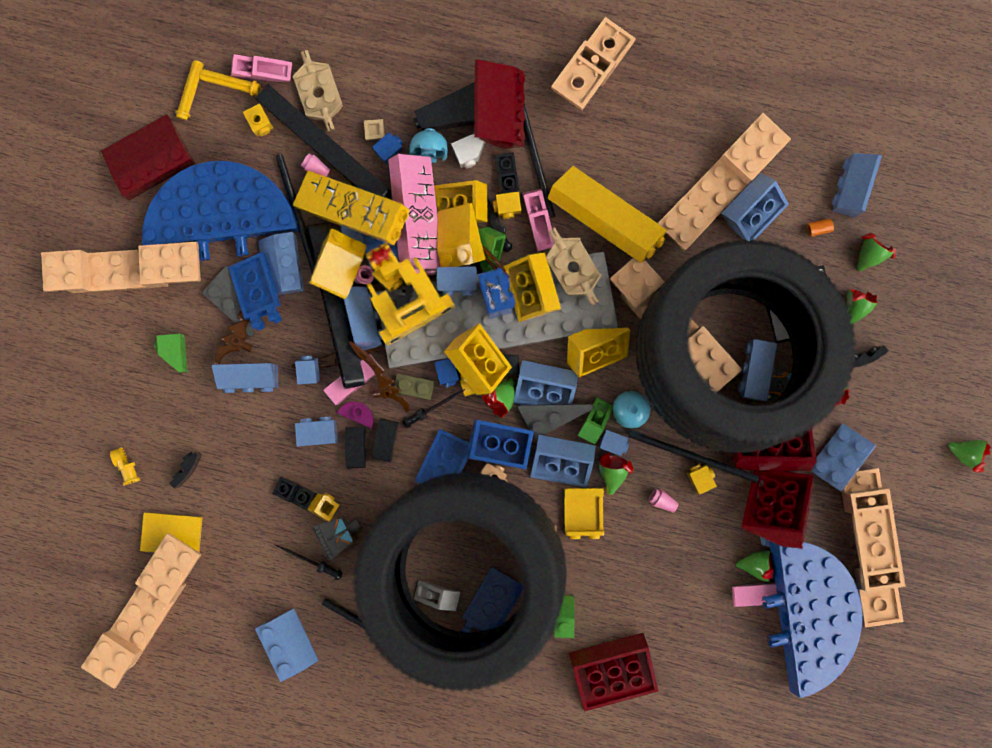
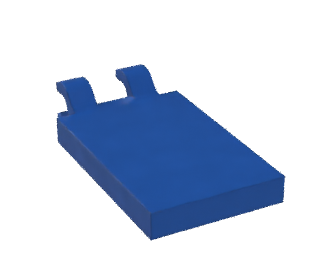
M260 252L229 266L228 269L245 320L251 321L252 328H257V331L264 329L265 325L261 317L268 315L269 321H274L275 324L282 321L281 315L276 309L281 306L265 254Z
M439 429L415 481L423 483L438 476L461 473L468 460L466 456L469 442Z
M491 567L462 617L467 621L461 632L469 633L472 627L482 632L503 624L523 591V585Z

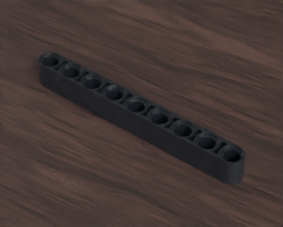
M268 83L254 96L263 107L356 188L387 199L392 196V191Z
M326 222L306 226L314 266L316 265L322 244L329 233ZM320 288L344 389L364 386L365 380L360 358L349 344V341L354 344L355 342L344 298Z

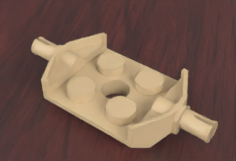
M305 50V53L302 51L301 55L304 64L292 77L295 81L305 115L309 119L323 120L327 132L333 131L335 128L332 123V117L340 111L343 104L329 64L311 61L309 51ZM318 88L324 90V94L321 97L314 96V91Z
M556 228L548 231L554 240V245L546 259L567 296L584 295L587 296L591 305L598 303L599 301L593 293V288L602 274L597 270L581 243V239L562 238ZM571 262L576 263L579 267L575 273H571L568 270V264Z

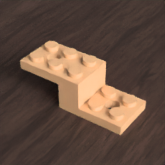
M605 17L590 39L582 43L553 83L551 89L583 111L598 88L603 86L634 44L636 38ZM606 40H612L615 46L613 48H607L605 47L604 42ZM575 79H581L584 85L576 88L572 82Z

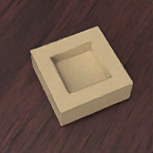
M383 119L364 121L366 141L381 140L385 136Z

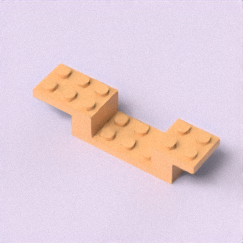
M762 113L690 191L659 221L658 224L667 229L665 234L685 251L779 153L791 138Z
M198 242L138 246V250L86 253L82 250L41 252L43 291L45 292L68 291L83 293L168 287L169 283L201 281Z
M634 258L609 279L622 293L620 298L640 320L651 298L664 283L662 278L646 260L641 264ZM691 319L689 347L693 362L704 381L713 390L718 392L742 369L704 326L699 328Z
M879 468L860 470L856 472L843 489L842 497L845 512L852 513L860 568L854 569L862 605L863 627L866 628L903 622L898 587H905L890 489L882 488Z
M168 533L135 584L138 587L109 631L102 634L81 668L113 689L116 688L126 671L138 661L186 586L184 581L202 554Z

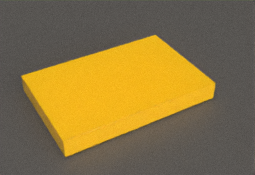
M144 512L140 551L156 552L165 536L170 533L200 552L203 517Z

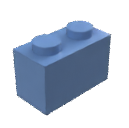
M437 267V292L442 293V296L447 293L449 296H453V293H461V296H472L473 292H477L476 267Z
M319 417V421L312 422V418L300 419V423H295L297 446L338 443L336 420H331V417Z

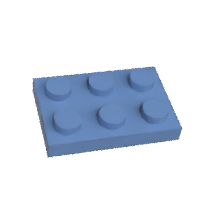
M842 424L817 456V461L810 472L839 492H842L875 449L876 445L845 424Z

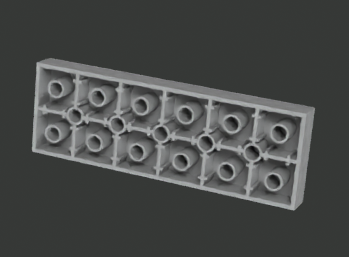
M604 252L589 254L597 270L602 274L593 288V293L598 299V303L591 305L587 296L584 295L567 296L549 265L561 305L560 310L519 322L515 308H512V313L489 319L479 285V274H477V292H473L472 296H461V293H453V296H450L455 305L454 309L389 346L385 344L389 368L395 369L449 359L444 352L445 349L456 337L479 323L499 350L564 339L585 329L618 328ZM571 262L568 264V270L571 273L578 271L579 267L576 263ZM437 281L431 282L437 292ZM399 288L397 291L393 290L392 293L385 290L392 302L393 299L397 300V295L405 296V293H402V288ZM415 289L410 302L419 298ZM379 291V292H376V293H377V295H379V294L383 293L384 291ZM437 292L438 296L442 297V293ZM424 305L402 316V319L404 320L425 308ZM381 319L382 330H384L386 326Z

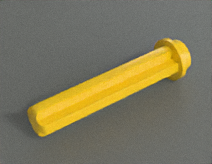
M197 60L192 62L179 108L175 111L176 117L185 121L191 116L189 112L199 83L200 72L204 66L202 62Z
M205 69L200 72V79L206 82L250 93L251 96L256 95L260 91V84L257 81L250 82Z

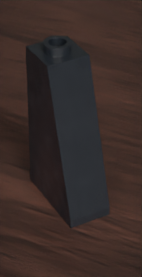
M475 82L415 110L413 121L417 129L421 128L424 131L426 128H432L438 131L473 125Z

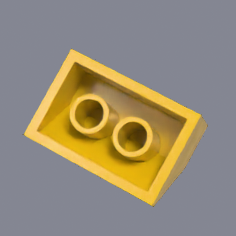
M545 253L528 255L503 266L510 277L509 291L514 296V308L519 322L561 309Z
M480 323L456 337L444 351L476 395L492 393L512 368Z

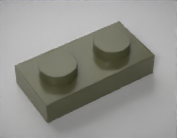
M397 374L394 387L401 390L399 394L431 400L435 381Z

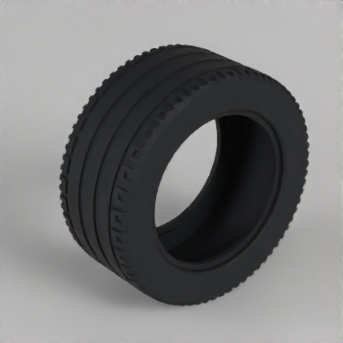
M746 239L733 240L730 243L729 241L719 243L699 252L684 262L651 298L641 318V324L638 327L636 336L638 338L635 344V355H637L635 359L636 368L639 371L638 377L641 386L645 389L644 394L647 396L649 403L653 404L652 408L658 413L659 417L662 416L663 421L671 429L677 430V434H680L685 439H691L690 442L706 446V448L715 451L723 450V452L731 453L752 452L769 448L806 433L823 421L834 410L835 404L840 402L841 397L845 393L844 390L848 387L849 380L852 377L850 373L854 369L853 363H855V358L853 357L856 354L855 332H853L854 324L851 323L852 317L848 313L849 308L844 304L846 301L840 296L841 292L835 288L837 287L835 283L833 284L830 281L831 278L827 277L825 272L818 268L817 264L814 265L811 263L812 260L806 259L805 255H799L796 253V250H790L787 246L781 247L778 243L773 244L770 241L763 242V240L756 241L755 239H750L746 241ZM722 294L741 295L760 302L779 318L790 338L793 351V367L785 390L772 405L749 406L733 402L718 394L701 377L695 367L689 347L690 322L694 310L700 301Z
M461 472L459 474L452 473L438 476L420 483L393 502L380 514L363 540L364 543L361 544L357 555L358 560L355 563L354 575L356 577L353 580V592L356 593L354 601L356 602V611L359 610L358 617L362 622V628L365 627L366 636L368 635L369 641L374 643V648L380 652L382 658L385 657L387 659L386 662L393 665L394 669H399L400 673L407 675L409 679L414 678L416 682H421L425 686L431 685L435 689L441 688L445 691L450 689L451 691L459 690L464 692L465 689L473 691L475 689L481 690L483 687L489 688L493 685H498L500 681L504 682L515 676L516 672H521L530 664V661H533L551 637L558 620L566 590L567 568L564 549L562 548L559 534L555 530L556 527L550 517H547V513L541 505L534 502V498L528 495V493L522 492L521 488L512 483L508 484L506 480L498 477L493 478L482 473ZM445 521L470 522L493 532L509 547L520 567L523 580V599L520 608L503 624L487 631L475 633L453 631L431 620L413 599L406 577L407 554L417 532L430 525Z

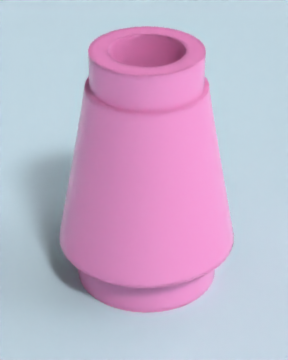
M309 153L301 164L305 171H311L325 177L330 172V169L315 154L311 155Z
M361 265L354 282L357 284L371 283L374 279L372 275L373 269L367 265Z
M656 488L651 492L648 500L652 503V506L671 511L672 513L676 511L679 505L662 489L658 490Z

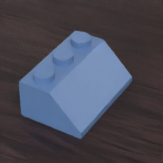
M854 153L845 159L842 167L845 170L837 183L839 190L834 195L831 205H834L833 212L852 218L865 212L882 158L881 155Z
M759 173L721 215L729 227L742 239L748 241L756 239L789 203L776 180Z
M288 232L258 240L259 250L265 254L277 294L284 295L304 292L296 235L293 232Z
M351 287L344 301L355 344L362 350L383 346V339L379 334L382 328H378L377 324L380 321L377 310L374 311L373 303L370 300L373 297L372 293L369 292L367 287Z
M756 339L749 340V343H746L744 350L746 361L743 362L741 367L743 378L738 385L740 398L756 402L767 401L777 343Z
M522 360L514 403L521 405H571L577 387L578 376L572 370Z
M276 364L212 365L217 389H223V393H235V389H242L243 393L254 392V389L261 388V392H273V388H279L278 365Z
M538 435L530 477L587 488L594 463L595 445Z
M294 608L255 628L280 682L319 661Z

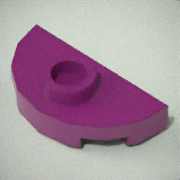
M346 403L337 412L342 416L373 428V414L369 407L363 403Z

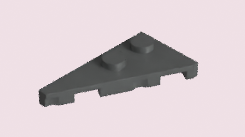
M225 266L204 289L202 294L232 321L238 323L241 320L237 318V314L241 311V307L228 266ZM249 320L246 333L253 338L255 333Z
M586 403L518 406L530 431H534L533 436L535 439L538 438V435H545L595 408L593 404Z

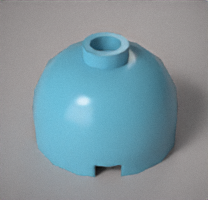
M426 128L424 131L415 134L412 138L409 155L431 157V163H437V159L440 158L444 161L447 159V142L440 133L432 128Z
M631 390L625 391L616 397L613 402L612 413L618 424L632 429L646 423L650 416L651 408L645 395Z

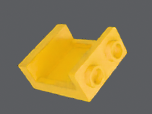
M564 488L565 536H569V539H581V536H588V539H600V535H604L603 488Z

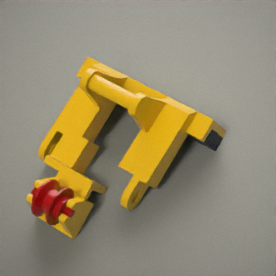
M387 242L381 246L379 244V247L374 250L371 249L366 254L374 270L380 269L386 280L400 272L407 286L412 284L419 296L416 300L397 310L386 291L377 295L372 284H367L373 295L370 300L386 326V329L379 332L387 346L455 308L448 293L442 297L438 296L417 257H414L413 260L415 266L420 271L419 273H416L409 259L398 263ZM424 305L425 308L404 320L402 319V316Z

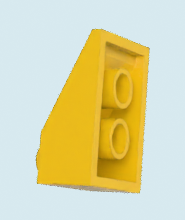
M474 180L434 185L437 219L438 211L472 203L476 222H487V184Z
M472 203L438 211L437 253L441 267H459L485 260Z
M331 229L322 244L310 283L346 299L364 257L367 245L335 229Z
M585 329L568 336L567 364L580 378L628 357L630 329Z

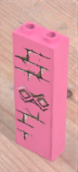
M397 154L388 159L392 200L403 204L410 210L408 219L404 222L400 237L397 240L399 263L409 259L416 273H419L420 271L415 266L413 260L414 257H417L426 275L434 276L436 275L437 267H441L437 253L438 219L431 157Z

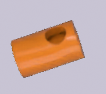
M831 218L807 223L809 237L834 231Z

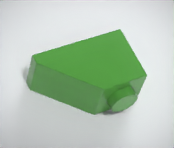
M490 227L478 229L482 245L500 262L506 235ZM485 260L480 261L483 272L494 271Z
M180 333L158 335L154 343L158 355L178 372L188 373L185 335Z
M597 397L593 403L595 408L587 414L578 434L579 437L593 444L597 442L602 434L613 408V405Z
M564 595L553 634L557 638H574V595Z

